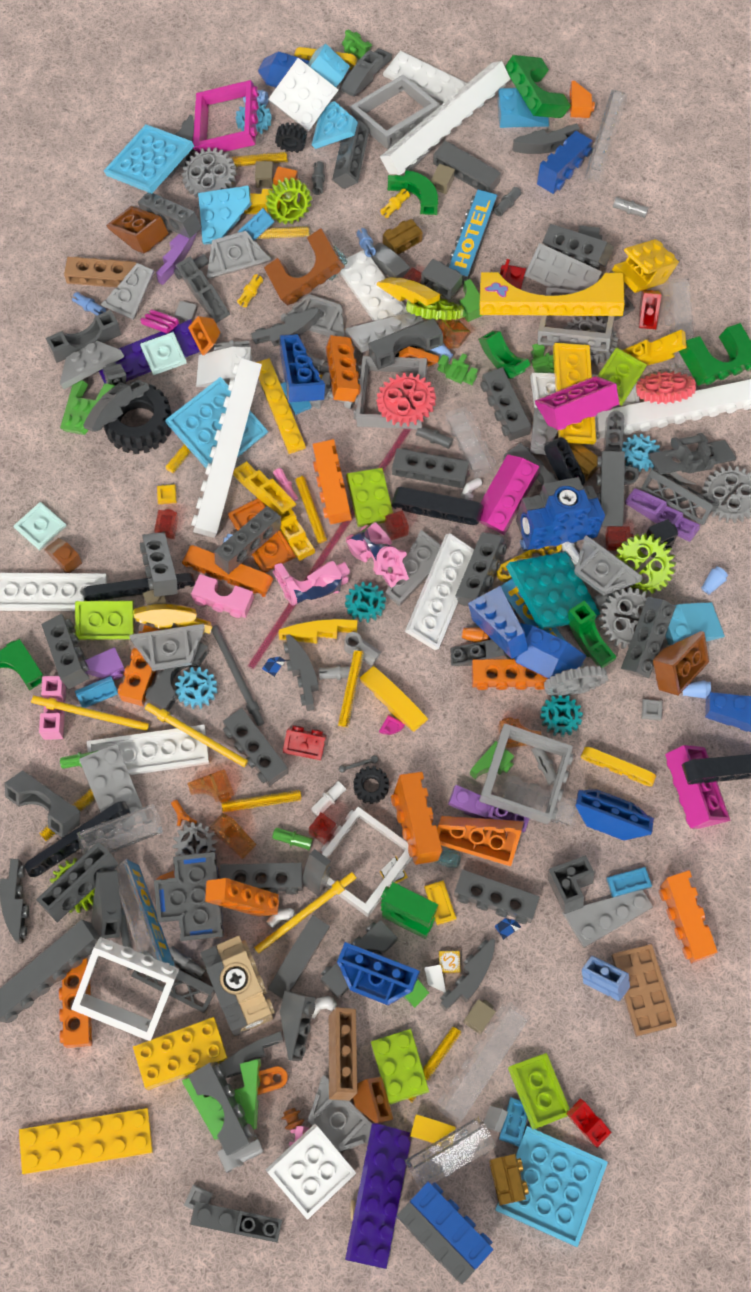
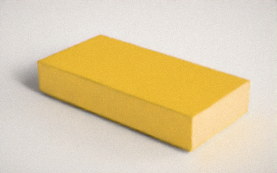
M444 880L424 886L427 898L439 904L434 915L436 917V925L456 920Z

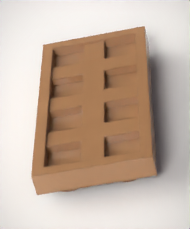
M652 944L612 954L614 966L629 973L630 987L624 995V1000L635 1036L638 1037L676 1027L677 1023Z

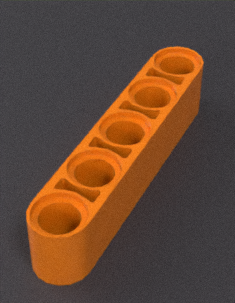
M194 545L189 547L182 560V564L185 567L190 566L193 570L200 573H208L211 577L222 581L223 579L231 585L244 587V589L253 591L254 594H262V597L266 596L273 582V578L270 575L240 564L230 574H227L215 564L214 553Z

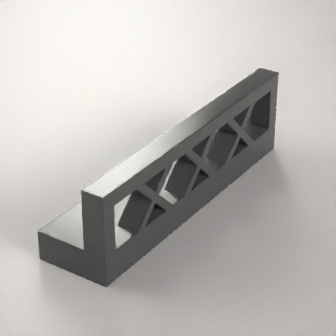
M651 469L641 488L649 494L666 501L669 506L702 525H705L711 512L716 511L719 506L716 502L668 474L659 475L656 469ZM652 478L658 482L659 489L652 490L648 487ZM670 488L673 490L675 498L667 499L664 493L665 489ZM687 498L690 507L682 508L679 499ZM702 507L706 510L702 519L696 516L695 508Z
M179 970L175 979L179 982L173 984V992H170L169 996L205 1014L215 994L214 988ZM133 971L131 977L163 992L165 986H159L156 978H154L155 983L149 981L153 977L148 976L144 978L138 975L139 971ZM183 983L187 985L189 994L179 996L176 994L174 986ZM190 987L193 988V989H195V990H197V991L191 992ZM203 993L208 996L203 1007L195 1004L193 995Z

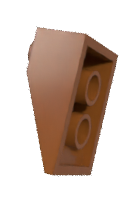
M130 206L106 225L111 232L127 245L141 253L149 252L154 245L161 242L169 234L161 216Z
M703 631L664 648L655 656L653 665L660 691L679 696L709 663L705 633Z

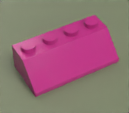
M594 376L537 399L535 404L549 426L556 430H563L570 424L580 423L582 419L594 417L602 411L611 410L614 406L619 405L616 383Z
M507 454L480 502L483 505V510L479 523L505 535L519 510L522 498H526L540 473V467L524 458Z
M683 745L666 753V763L671 771L673 784L677 788L679 802L684 809L685 819L690 829H701L731 821L717 782L687 784L681 765L690 760L709 758L705 747Z

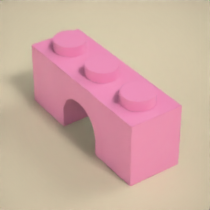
M199 574L191 593L195 604L203 607L205 605L211 606L217 612H229L235 618H246L254 599L253 591L235 586L230 595L220 596L216 593L219 587L218 581Z
M42 676L41 695L43 698L49 699L51 697L65 703L66 686L59 676ZM44 706V712L40 713L39 733L44 740L63 739L65 711L59 709L50 710Z

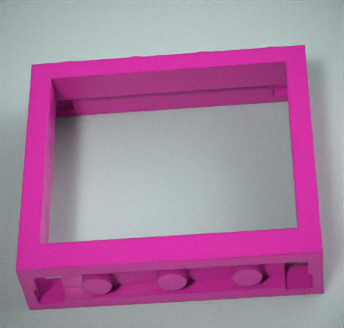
M252 80L196 93L193 148L200 154L202 148L207 152L208 147H210L211 151L216 147L218 152L221 149L223 152L256 144V135H258L256 124L258 123L257 110L259 109L257 97L259 94L257 86H254ZM246 96L244 131L207 140L209 105Z

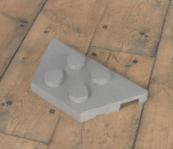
M246 231L212 240L207 280L271 262V257L261 249L257 242H254Z
M309 294L301 302L295 304L290 312L281 315V321L285 322L284 317L288 316L289 313L304 312L305 309L311 307L318 308L321 317L309 330L328 337L330 335L345 337L342 305Z
M95 341L81 350L73 352L65 359L60 385L63 389H66L103 369L107 364L122 359L124 357L122 351L100 341Z
M587 535L584 537L583 547L575 567V575L603 596L642 581L640 574Z
M204 624L133 634L130 635V640L153 671L188 666L193 663L205 627Z
M323 1075L308 1122L312 1126L316 1124L338 1152L367 1143L372 1123L350 1101L329 1099V1079Z

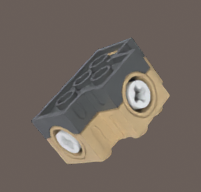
M240 936L218 944L217 947L214 946L200 952L234 1037L273 1020L274 1008L270 999L264 998L267 992L246 940L241 941Z

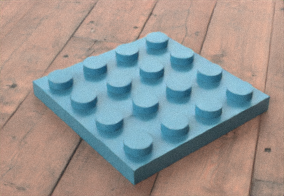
M145 124L105 168L104 173L108 177L152 194L191 151L194 144L190 140Z
M221 377L165 420L167 425L205 468H207L208 463H212L213 458L210 457L212 447H216L217 444L214 438L217 429L220 430L222 426L219 420L221 413L226 411V407H223L226 396L229 397L231 392L228 390L227 383ZM249 411L237 458L268 433L267 429L251 411Z
M527 1126L516 1157L517 1159L521 1158L523 1172H520L521 1179L526 1181L529 1194L525 1195L526 1200L501 1206L497 1203L495 1211L574 1247H578L608 1162L540 1131L532 1130L531 1127Z

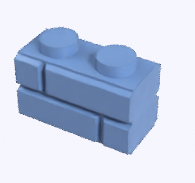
M594 956L590 957L581 970L584 984L607 996H611V998L617 1001H621L630 987L629 973Z

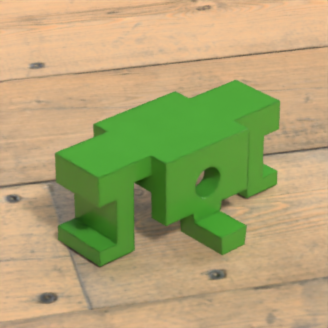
M538 343L532 345L533 350L531 354L533 359L531 364L535 373H554L553 355L546 353L544 356V345H538Z
M463 353L459 360L453 358L451 365L448 364L449 357L442 355L438 362L437 370L445 373L446 378L460 384L465 382L473 386L478 369L473 367L469 371L470 365L464 363L467 355Z

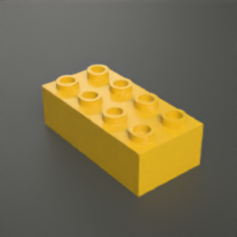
M214 1017L133 1046L144 1087L147 1090L184 1078L210 1062L221 1064L228 1059Z

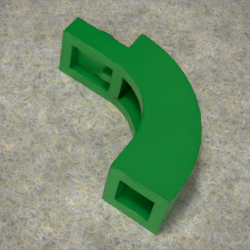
M408 170L405 171V176L388 175L387 191L406 189V192L413 193L418 197L421 205L420 214L437 215L438 194L435 186L428 178Z
M492 330L478 339L488 359L497 369L503 367L507 378L512 379L524 373L526 368L531 366L528 359L519 358L510 351L500 331Z
M584 600L569 610V625L582 651L598 667L603 668L615 661L616 655L599 635L595 625L596 614Z

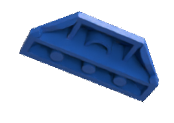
M278 51L264 58L258 73L266 85L277 88L298 57ZM299 58V59L302 60L305 64H308V63H309L308 60Z
M520 623L525 633L528 650L514 657L517 664L548 679L551 676H555V674H561L562 671L581 668L586 658V655L570 643L533 625Z
M597 789L578 791L575 806L587 827L624 841L652 834L654 818L647 815L634 803Z
M346 942L337 960L350 991L388 1006L413 991L420 973L417 969Z

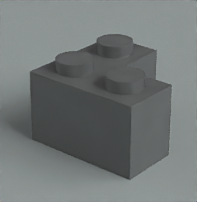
M432 259L421 273V284L451 300L462 285V274L445 266L444 263Z
M586 855L548 869V881L564 914L583 908L584 896L580 888L594 883V871Z

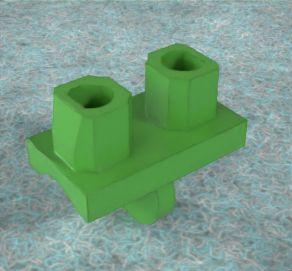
M349 29L345 30V38L342 42L344 52L352 53L360 60L371 50L372 44L368 41H362L359 33H353Z

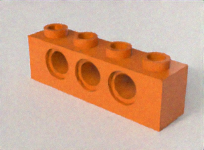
M330 335L326 346L333 400L354 402L361 390V386L358 384L359 374L356 371V358L353 355L354 346L349 337Z
M144 625L143 630L139 631V633L159 631L161 629ZM133 648L130 656L132 660L130 666L127 665L125 668V679L119 685L118 694L121 701L144 707L146 701L145 693L153 682L156 670L153 671L137 648ZM141 663L147 664L144 668H138V665ZM135 680L140 681L136 686L131 685Z
M515 659L472 660V687H477L478 690H487L488 687H496L497 690H506L508 687H515L517 690H525L527 687H535L537 690L545 689L544 682L548 678L517 664ZM494 673L497 677L489 678L487 674ZM513 673L516 677L509 678L506 674ZM526 673H533L535 677L529 678L526 676Z
M228 878L206 881L205 902L259 917L278 915L279 894Z
M87 958L82 960L81 965L67 973L66 977L62 980V988H59L60 1001L62 1000L63 1009L59 1010L60 1022H63V1030H60V1043H63V1046L66 1048L92 1046L91 1017L70 1008V1003L76 997L89 960ZM79 978L78 985L70 987L71 979ZM89 981L85 994L91 996V985ZM80 1020L79 1028L71 1030L70 1025L72 1021Z

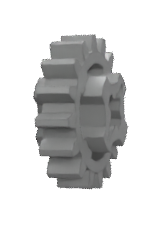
M191 822L190 828L187 825H183L185 830L183 832L177 830L180 836L173 838L177 842V844L173 845V849H178L175 853L176 856H184L185 854L182 850H188L192 855L200 854L203 848H207L205 853L216 852L212 845L217 844V841L211 840L215 834L214 832L208 833L210 830L208 826L203 829L202 823L195 827L194 822ZM198 832L203 833L207 839L200 838ZM188 833H190V836L188 837V839H187L186 841H182L183 838H184ZM194 836L197 842L200 843V845H197L196 853L193 847L190 846V844H193Z

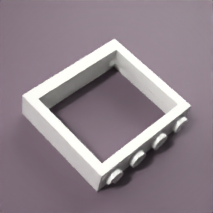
M357 807L355 811L351 810L345 818L347 821L343 827L339 826L335 830L333 840L325 843L321 849L322 855L328 858L358 818L364 820L405 850L366 903L346 889L338 895L369 917L381 901V895L385 887H390L392 882H395L412 857L408 853V842ZM329 877L326 887L330 889L335 881Z
M100 937L92 951L71 1010L151 1041L179 968L171 966L170 963L154 959L150 955L134 951L130 947H124L114 943L112 940L109 941ZM99 956L166 982L152 1020L85 994Z

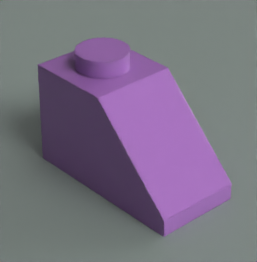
M115 647L85 660L89 666L88 674L101 679L111 676L113 680H118L125 672Z

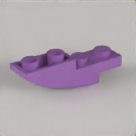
M458 785L454 786L448 805L462 810L464 814L474 818L524 821L521 832L524 833L526 831L529 818L479 802L481 795Z

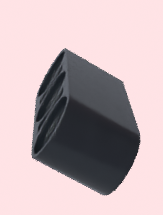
M560 437L547 442L544 446V451L558 480L579 477L583 486L585 476L567 440Z

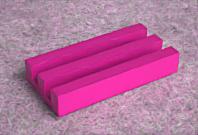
M152 309L149 311L150 314L147 313L145 318L142 317L140 319L142 325L167 334L179 324L177 318Z

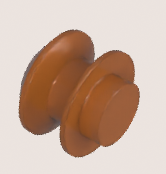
M295 1108L283 1112L284 1117L281 1120H286L287 1122L284 1129L292 1130L296 1129V1126H302L305 1120L298 1117L301 1110L296 1111Z

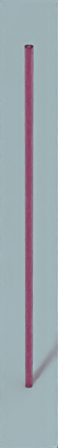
M412 429L402 430L378 467L382 468L383 472L395 456L396 449L400 448ZM353 506L350 509L352 519L355 516ZM352 520L340 524L307 576L324 564ZM290 602L288 603L247 665L249 668L255 669L296 605L292 606Z

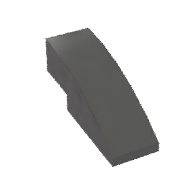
M381 243L374 245L376 253L373 256L372 252H370L371 258L384 275L403 279L410 276V267L394 251Z

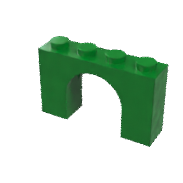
M512 55L505 68L532 115L562 118L571 107L565 95L547 92L535 83L542 81L549 70L543 59Z
M741 323L727 327L719 336L729 355V362H722L714 358L709 353L700 336L686 340V348L680 350L679 353L698 386L702 384L709 385L717 379H720V381L724 380L732 374L736 376L744 370L751 371V340Z
M20 639L9 642L5 648L0 650V668H9L16 671L29 691L42 683L43 674Z
M392 882L390 887L386 886L381 895L380 911H382V918L427 939L436 917L434 915L439 904Z

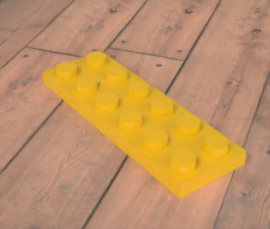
M554 343L553 358L556 392L592 378L590 345ZM595 416L582 419L580 423L570 424L565 429L558 430V438H565L568 443L595 444Z
M148 1108L19 1129L23 1175L153 1153Z

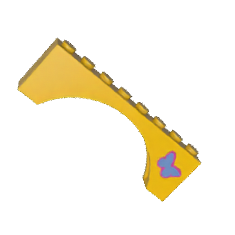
M481 272L480 315L623 316V273H605L594 285L576 293L545 296L529 293L512 286L499 272Z

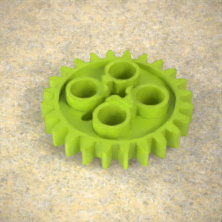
M439 299V301L428 306L420 301L413 304L407 300L406 310L410 314H415V316H421L425 319L457 320L463 317L464 307L454 304V302H448L445 299Z
M646 533L641 538L639 534H636L634 539L629 537L627 539L628 542L624 541L621 544L622 547L617 549L620 554L615 555V557L634 571L654 552L657 554L638 573L641 576L642 573L647 574L649 580L647 581L642 578L641 582L631 585V589L635 587L639 589V592L643 590L646 594L650 590L651 594H654L656 589L661 591L663 589L662 586L666 587L668 585L667 581L673 579L670 574H674L676 570L671 567H674L676 562L671 560L675 555H669L672 548L666 549L667 542L661 544V537L654 540V534H651L649 538H647ZM641 547H645L648 550V555L641 552ZM628 560L634 561L635 567H631ZM654 561L661 562L662 568L656 567Z

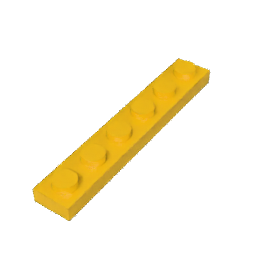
M270 358L256 362L262 364L258 379L288 454L306 449Z

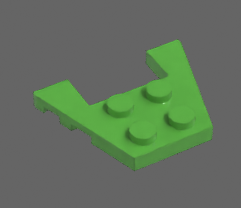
M81 380L73 384L60 429L70 433L85 435L88 430L84 428L83 424L95 404L114 385L104 383L97 399L91 400L82 398L88 386L86 382Z
M260 1059L240 1064L245 1087L234 1090L235 1100L237 1104L239 1103L243 1107L245 1112L244 1118L247 1124L252 1126L253 1130L257 1129L259 1102L257 1100V1093L260 1086V1078H258L259 1067H261ZM189 1078L182 1080L214 1140L218 1139L217 1135L224 1124V1111L221 1104L212 1096L197 1095Z

